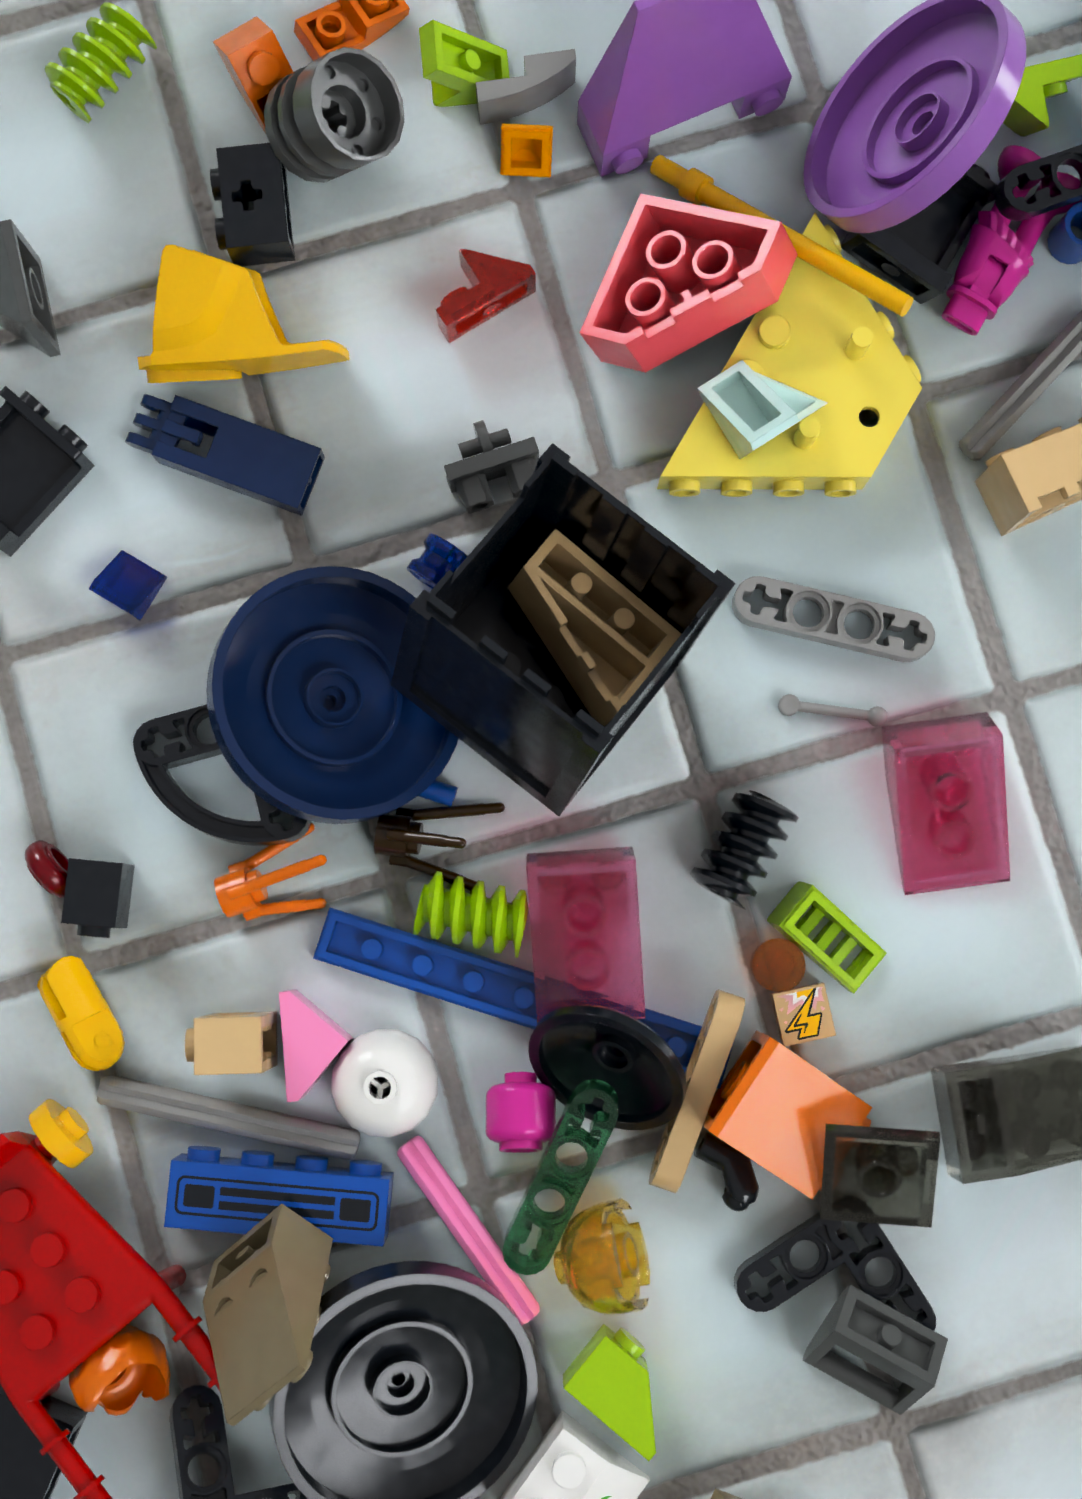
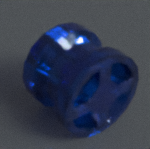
M429 533L424 541V552L420 558L411 560L407 570L419 581L433 589L449 570L454 573L468 556L447 540Z

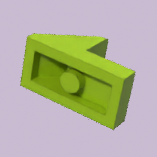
M431 20L419 28L423 78L431 80L433 103L435 106L448 107L477 104L476 82L510 78L506 49L435 20Z
M1082 54L1025 67L1017 95L1003 124L1023 137L1048 129L1049 117L1045 99L1067 93L1066 83L1082 77Z

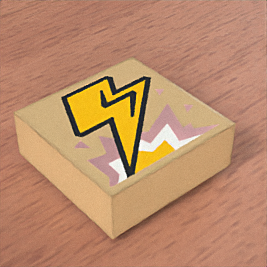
M823 982L770 993L780 1041L785 1047L836 1036L826 988Z

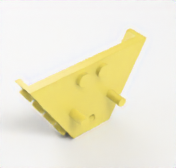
M815 212L802 235L842 257L840 253L841 243L836 232L828 224L823 226ZM796 257L778 302L754 315L722 372L743 360L753 371L823 400L827 404L739 459L705 402H703L662 472L657 489H669V494L677 497L699 495L700 489H721V495L728 497L748 496L752 494V489H773V495L778 497L801 496L804 494V490H825V495L829 497L853 496L857 493V490H862L872 477L922 390L919 369L910 356H903L893 340L894 330L889 319L883 312H876L865 295ZM863 410L875 412L878 417L876 425L873 427L864 426L859 420V413Z

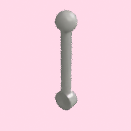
M792 694L783 696L778 703L779 711L785 716H792L798 711L867 720L875 727L884 725L888 719L886 710L879 706L873 707L870 710L801 702Z

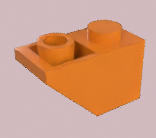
M256 16L214 40L213 43L237 89L265 132L264 109L268 94L281 78L292 74L293 70L273 30Z

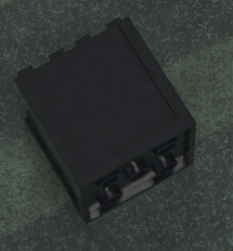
M552 443L539 458L533 475L523 486L520 497L454 573L449 570L430 592L424 589L409 606L391 686L557 816H560L682 663L736 583L718 569L713 573L572 465L569 462L571 457ZM555 528L681 633V636L629 701L621 707L613 719L605 726L591 717L508 589L523 566Z

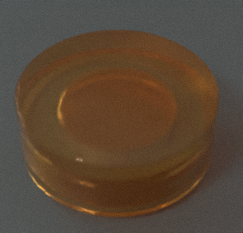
M774 938L766 940L756 947L751 956L750 969L753 978L760 986L770 991L784 992L793 989L799 984L805 973L806 965L802 951L797 945L786 939Z

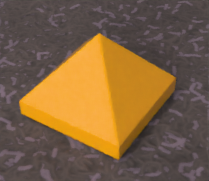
M502 123L500 175L551 178L553 126Z

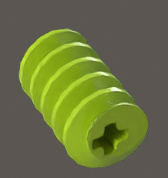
M104 2L99 9L103 20L96 17H90L87 20L86 28L89 35L82 32L75 33L72 42L76 51L68 47H63L59 51L58 56L63 66L49 62L44 69L50 81L52 91L74 114L88 124L92 118L84 105L90 102L101 109L105 106V102L98 89L103 87L116 94L119 88L111 75L116 72L130 79L132 72L125 60L129 57L140 64L146 61L139 48L141 43L155 50L157 48L153 38L138 20L124 9L110 2Z
M436 871L430 882L424 884L414 922L413 935H418L426 922H429L431 939L439 940L446 928L450 927L452 943L460 944L469 931L472 935L473 948L481 949L487 938L492 936L494 953L501 954L509 941H513L515 957L518 958L529 911L526 891L519 890L513 901L509 903L507 902L505 886L498 885L491 898H487L484 881L478 880L469 894L465 893L462 876H457L450 888L447 889L444 888L442 872Z

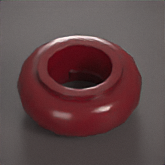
M43 840L35 841L25 850L27 867L36 881L46 891L64 899L69 860L54 845Z

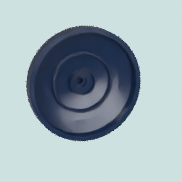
M323 566L295 571L277 578L254 593L238 609L224 628L211 657L207 676V708L210 724L223 756L241 781L257 796L281 811L301 819L318 823L351 824L378 818L402 807L419 796L441 774L449 762L459 738L391 686L409 606L416 597L399 585L374 573L348 567Z

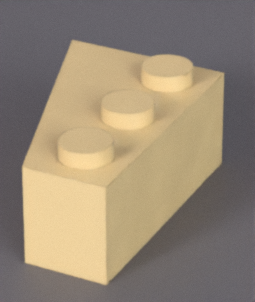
M1082 417L1078 420L1080 424L1062 430L1061 426L1039 435L1029 444L1016 449H1007L985 462L988 468L975 480V483L1001 536L1082 500Z
M556 528L523 566L508 587L591 717L603 726L607 725L621 707L629 701L681 636L678 630Z

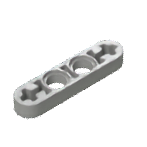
M753 576L745 579L738 586L732 598V609L735 616L748 626L899 662H913L920 659L931 650L935 641V631L932 623L919 613L767 577ZM754 589H759L763 591V600L778 604L781 600V594L789 595L790 598L783 609V622L774 619L779 609L763 607L759 614L751 613L750 603L743 601V596H751ZM811 600L820 607L821 620L817 626L803 627L795 621L793 608L797 602ZM852 612L866 614L872 623L870 636L865 639L850 637L844 628L846 615ZM883 618L890 619L886 630L902 632L908 625L914 626V635L922 638V643H916L908 651L904 649L903 639L888 635L883 640L884 646L877 644V640L884 629Z

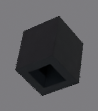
M69 858L61 923L77 924V935L110 938L111 928H127L135 865Z

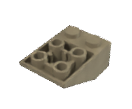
M282 1203L214 1260L203 1298V1307L226 1423L233 1427L254 1410H262L269 1403L273 1395L287 1384L298 1382L306 1374L313 1360V1352L310 1349L315 1327L321 1318L322 1308L320 1301L323 1286L331 1271V1265L328 1262L333 1238Z

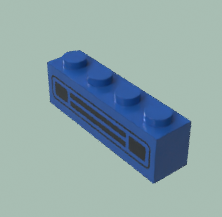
M189 1146L187 1154L181 1153L171 1160L164 1227L246 1234L282 1203L332 1237L333 1242L383 1247L388 1238L394 1172L382 1171V1163L351 1160L349 1168L328 1166V1158L313 1155L296 1156L295 1163L274 1162V1153L256 1150L242 1151L241 1158L220 1157L221 1149L211 1146Z

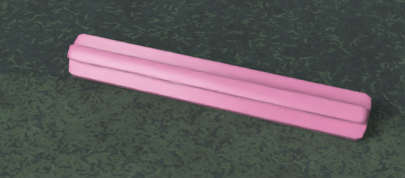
M420 1136L411 1138L398 1149L397 1155L485 1282L504 1298L521 1325L528 1323L540 1312L539 1303L424 1139Z

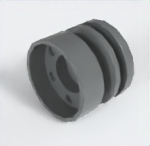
M343 47L310 62L306 67L300 68L278 81L269 92L264 109L265 132L275 156L288 171L305 181L325 183L389 155L400 141L404 126L403 99L395 79L381 61L364 50Z

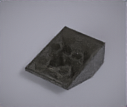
M1082 1046L931 1067L947 1173L950 1177L962 1184L1020 1176L1082 1160Z

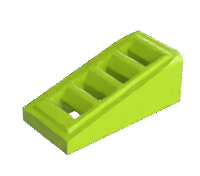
M801 881L797 882L767 918V922L853 994L887 954L812 884ZM811 905V906H812L811 909L805 914V916H804V917L799 921V923L795 926L794 924L799 920V918L804 914V912H805V911L808 909V907ZM826 917L829 920L813 940H810L807 936L821 919ZM842 931L846 935L828 956L824 951ZM858 944L862 948L861 952L844 971L839 965Z

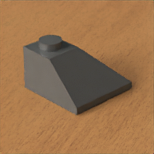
M11 219L0 221V326L50 357L61 355L41 260Z

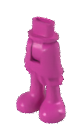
M1010 145L1005 147L998 159L1000 181L1016 167L1041 159V157L1022 146ZM1057 172L1058 180L1065 188L1071 190L1079 188L1080 180L1068 173ZM1041 182L1035 192L1042 189ZM1016 186L1012 193L1015 198H1025L1033 187L1020 190ZM1081 201L1022 220L1015 233L1009 227L1011 219L1003 216L995 203L991 211H979L978 224H974L971 227L969 242L958 263L953 284L946 292L950 300L941 315L942 318L967 334L977 335L985 319L992 320L997 313V309L1012 295L1019 283L1028 276V269L1034 264L1031 253L1040 235L1052 218L1056 215L1067 213L1073 205Z

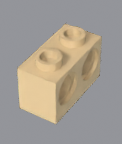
M277 1011L212 1013L194 1018V1028H188L185 1035V1057L187 1062H194V1075L263 1073L277 1066Z

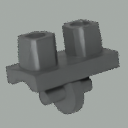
M483 420L473 423L476 438L458 444L463 460L444 466L451 493L457 492L468 514L494 505L487 483L490 480L506 476L513 498L520 497L524 484L533 475L539 460V449L534 437L510 444L512 441L507 428L488 434Z

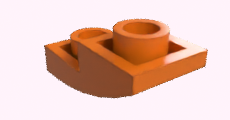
M337 0L296 19L294 33L314 61L329 52L343 47L364 49L409 15L410 8L404 0Z

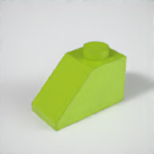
M603 1324L562 1374L563 1388L646 1460L650 1461L656 1454L649 1372L646 1360L641 1356L645 1348L625 1329L620 1327L614 1333Z

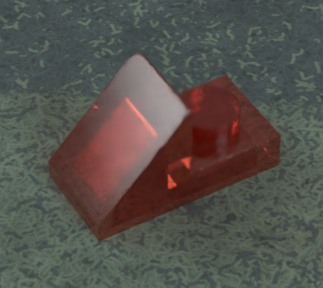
M460 249V266L473 287L469 290L466 287H460L443 298L440 303L441 306L436 309L438 327L448 343H451L536 292V273L531 265L468 249Z

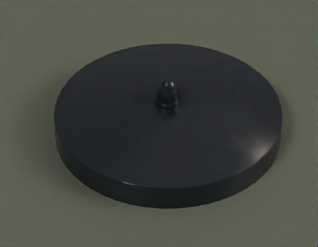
M403 1261L373 1267L342 1281L321 1296V1318L315 1327L310 1349L313 1352L312 1363L306 1374L298 1382H290L274 1394L269 1401V1415L276 1447L288 1476L298 1490L307 1499H476L482 1495L506 1471L518 1454L531 1426L536 1408L538 1375L534 1353L525 1330L509 1304L494 1288L474 1274L458 1267L430 1261Z

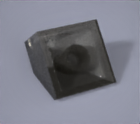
M825 1124L820 1219L931 1228L940 1132Z

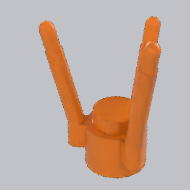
M311 823L309 831L303 837L314 831L315 826L313 823ZM298 839L285 844L269 845L246 860L229 865L228 874L214 879L215 892L223 913L228 918L243 914L245 920L249 921L264 915L324 908L327 902L323 898L261 904V901L268 899L267 886L324 865L327 862L326 856L318 855L307 860L305 859L262 875L258 869L250 871L300 840Z

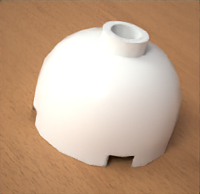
M377 1029L358 1036L341 1051L332 1070L331 1092L338 1112L351 1127L369 1136L394 1137L411 1131L427 1117L438 1095V1073L432 1054L418 1038L397 1029ZM376 1077H383L388 1081L381 1083ZM373 1086L378 1088L377 1095L372 1090ZM391 1086L390 1093H384V1089Z

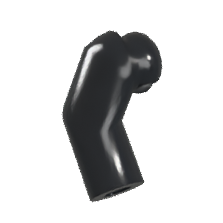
M706 1133L698 1146L695 1157L722 1171L726 1186L722 1196L725 1205L734 1211L746 1210L751 1203L756 1201L759 1192V1185L750 1158L724 1141Z

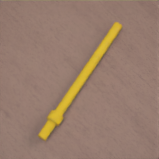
M662 155L656 156L651 164V174L679 189V196L693 204L702 205L704 203L711 208L777 221L715 186L712 177L696 168L687 170ZM783 224L798 254V258L901 317L907 314L913 304L914 298Z

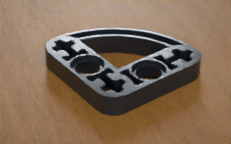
M207 704L151 719L143 723L136 730L133 738V749L148 785L170 811L195 829L226 842L250 846H269L293 842L302 838L309 831L312 821L298 817L292 819L293 828L286 830L280 823H273V817L280 815L281 810L270 805L255 793L261 821H242L215 814L191 800L177 785L168 769L222 754L217 742L214 744H203L197 738L198 725L202 720L209 717ZM184 724L185 736L192 746L191 750L185 751L186 747L180 741L166 745L164 747L165 755L161 757L152 750H147L148 745L155 743L154 734L158 732L167 739L183 736L178 727Z

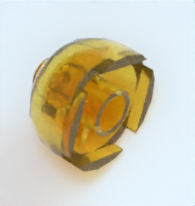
M622 1198L592 1205L573 1217L563 1232L560 1251H556L554 1255V1268L558 1281L562 1285L567 1284L570 1293L583 1307L604 1315H619L642 1311L647 1306L649 1298L639 1299L640 1286L650 1284L648 1253L639 1222L628 1224L626 1216L622 1211L631 1210L632 1208Z

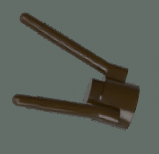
M481 803L423 809L400 807L397 809L396 814L388 813L378 818L374 840L375 854L390 856L389 865L408 867L432 877L436 871H440L443 874V881L452 884L457 876L462 875L410 856V854L419 855L422 844L462 849L467 844L466 840L459 837L423 832V823L415 821L501 813L504 811L505 806L503 803ZM463 877L465 889L471 891L477 882Z

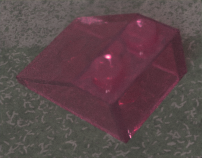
M983 712L882 726L885 776L904 894L910 895L1010 881L1003 734L989 714Z
M633 847L527 853L526 872L537 1024L551 1011L576 1005L603 1006L621 1011L636 1019L646 1018L636 859Z

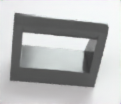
M849 1285L840 1294L812 1338L803 1355V1361L901 1415L935 1387L948 1338L856 1287ZM837 1345L902 1381L899 1388H896L830 1350Z

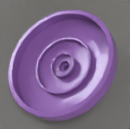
M927 0L904 14L884 30L861 53L842 77L826 102L810 137L804 161L803 176L807 197L815 209L845 231L871 233L890 228L911 218L947 192L971 168L988 147L1004 122L1017 95L1026 62V38L1022 25L1016 16L999 0Z

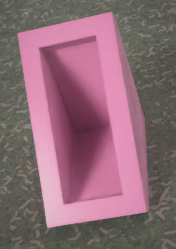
M286 990L279 992L287 1102H295L302 1099L340 1055L341 1051L351 1042L353 1037L298 990Z

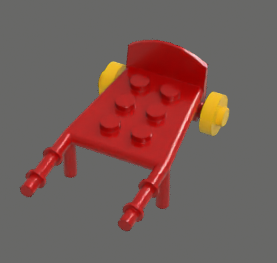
M47 1099L29 1114V1122L36 1135L20 1131L0 1134V1384L15 1410L43 1446L39 1453L42 1456L46 1453L49 1454L78 1493L73 1499H112L101 1484L105 1477L102 1474L99 1477L95 1476L67 1438L71 1433L67 1428L62 1431L40 1401L55 1393L60 1387V1381L152 1303L176 1335L172 1338L173 1341L176 1343L181 1340L211 1379L207 1383L208 1387L211 1388L215 1385L219 1391L220 1388L210 1339L199 1326L202 1318L198 1316L194 1319L173 1292V1289L181 1286L186 1280L184 1268L180 1265H172L157 1273L52 1166L58 1160L69 1168H76L93 1153V1145L87 1135L89 1127L81 1115L71 1107L65 1109L58 1102Z

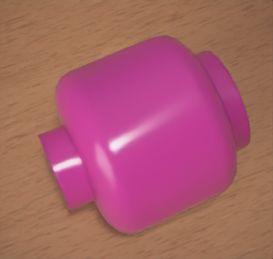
M505 1073V1083L492 1086L486 1093V1135L490 1140L499 1143V1151L532 1153L543 1151V1143L551 1140L556 1133L555 1091L546 1084L537 1083L536 1073Z

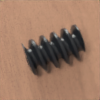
M751 790L749 792L752 795L736 793L732 798L733 804L741 813L725 812L721 817L731 832L715 830L712 833L711 838L721 850L704 849L702 851L701 857L710 866V869L694 867L690 873L699 885L743 909L745 908L737 900V896L741 894L755 897L757 891L747 881V878L749 876L766 878L768 874L757 862L759 857L776 860L778 856L768 844L769 839L786 841L788 835L778 825L779 821L797 822L799 818L785 806Z

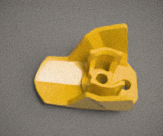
M173 244L166 245L162 250L153 321V352L151 355L137 357L139 370H146L147 383L241 379L242 372L250 376L350 360L347 348L331 340L289 343L271 305L259 272Z

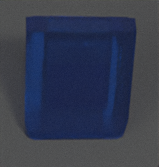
M121 550L94 579L88 589L100 598L141 621L168 577Z

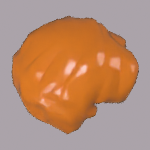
M126 1325L69 1374V1386L74 1399L84 1412H95L94 1409L99 1404L107 1414L118 1416L126 1414L141 1393L144 1398L152 1397L154 1401L162 1400L169 1396L170 1368L165 1345L154 1334H149L131 1325Z

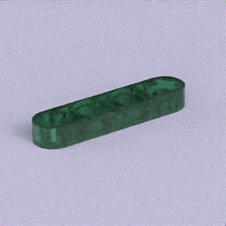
M591 1079L578 1084L563 1110L506 1231L502 1251L503 1257L508 1267L516 1273L523 1275L537 1274L548 1265L616 1125L619 1114L618 1094L607 1082ZM595 1097L603 1100V1110L605 1112L597 1111L588 1132L581 1128L585 1115V1104L583 1103L591 1104ZM565 1143H578L587 1152V1158L578 1166H568L558 1159L557 1149ZM544 1189H553L561 1193L565 1199V1204L558 1211L547 1212L537 1206L534 1197ZM533 1223L540 1227L536 1249H531L528 1255L519 1252L520 1244H524L527 1241Z

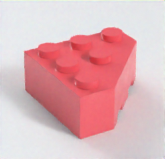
M640 193L580 330V335L601 362L646 373L778 302L798 254L780 221Z

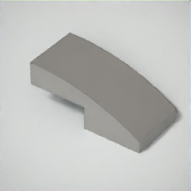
M575 49L524 56V76L476 82L480 125L522 115L550 102L575 83Z

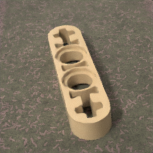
M719 989L715 992L685 1071L687 1082L685 1099L677 1115L666 1123L652 1163L649 1185L676 1193L680 1188L738 1032L744 1012L745 998Z

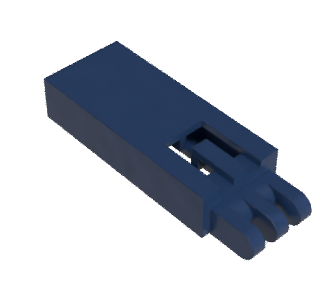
M144 394L140 405L158 413L157 418L136 413L133 424L151 433L149 438L140 434L129 432L125 443L150 453L159 464L300 516L303 515L325 459L321 448L175 395L173 402L170 403ZM203 434L214 438L206 458L177 448L180 439L191 442L193 446L200 447L204 437Z

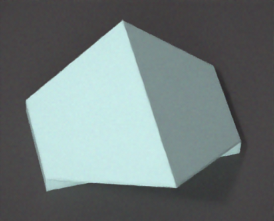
M743 360L698 387L701 398L739 459L827 404L823 400L753 371Z

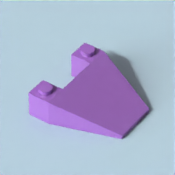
M636 0L630 7L578 100L577 125L600 176L603 177L612 172L625 174L636 169L647 158L650 136L729 102L732 103L739 119L753 113L756 116H762L774 111L785 100L792 75L756 0Z

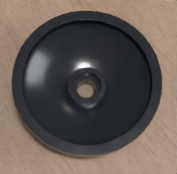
M596 1005L562 1007L546 1014L538 1022L530 1037L528 1046L529 1059L540 1082L550 1086L555 1091L558 1101L589 1120L624 1130L653 1129L672 1120L683 1104L686 1096L687 1082L685 1072L677 1056L657 1032L626 1013Z

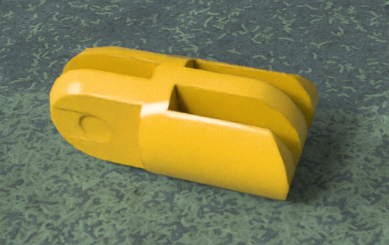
M75 956L62 957L40 977L37 987L74 1060L81 1067L92 1071L108 1069L122 1056L125 1046L123 1032L83 960Z

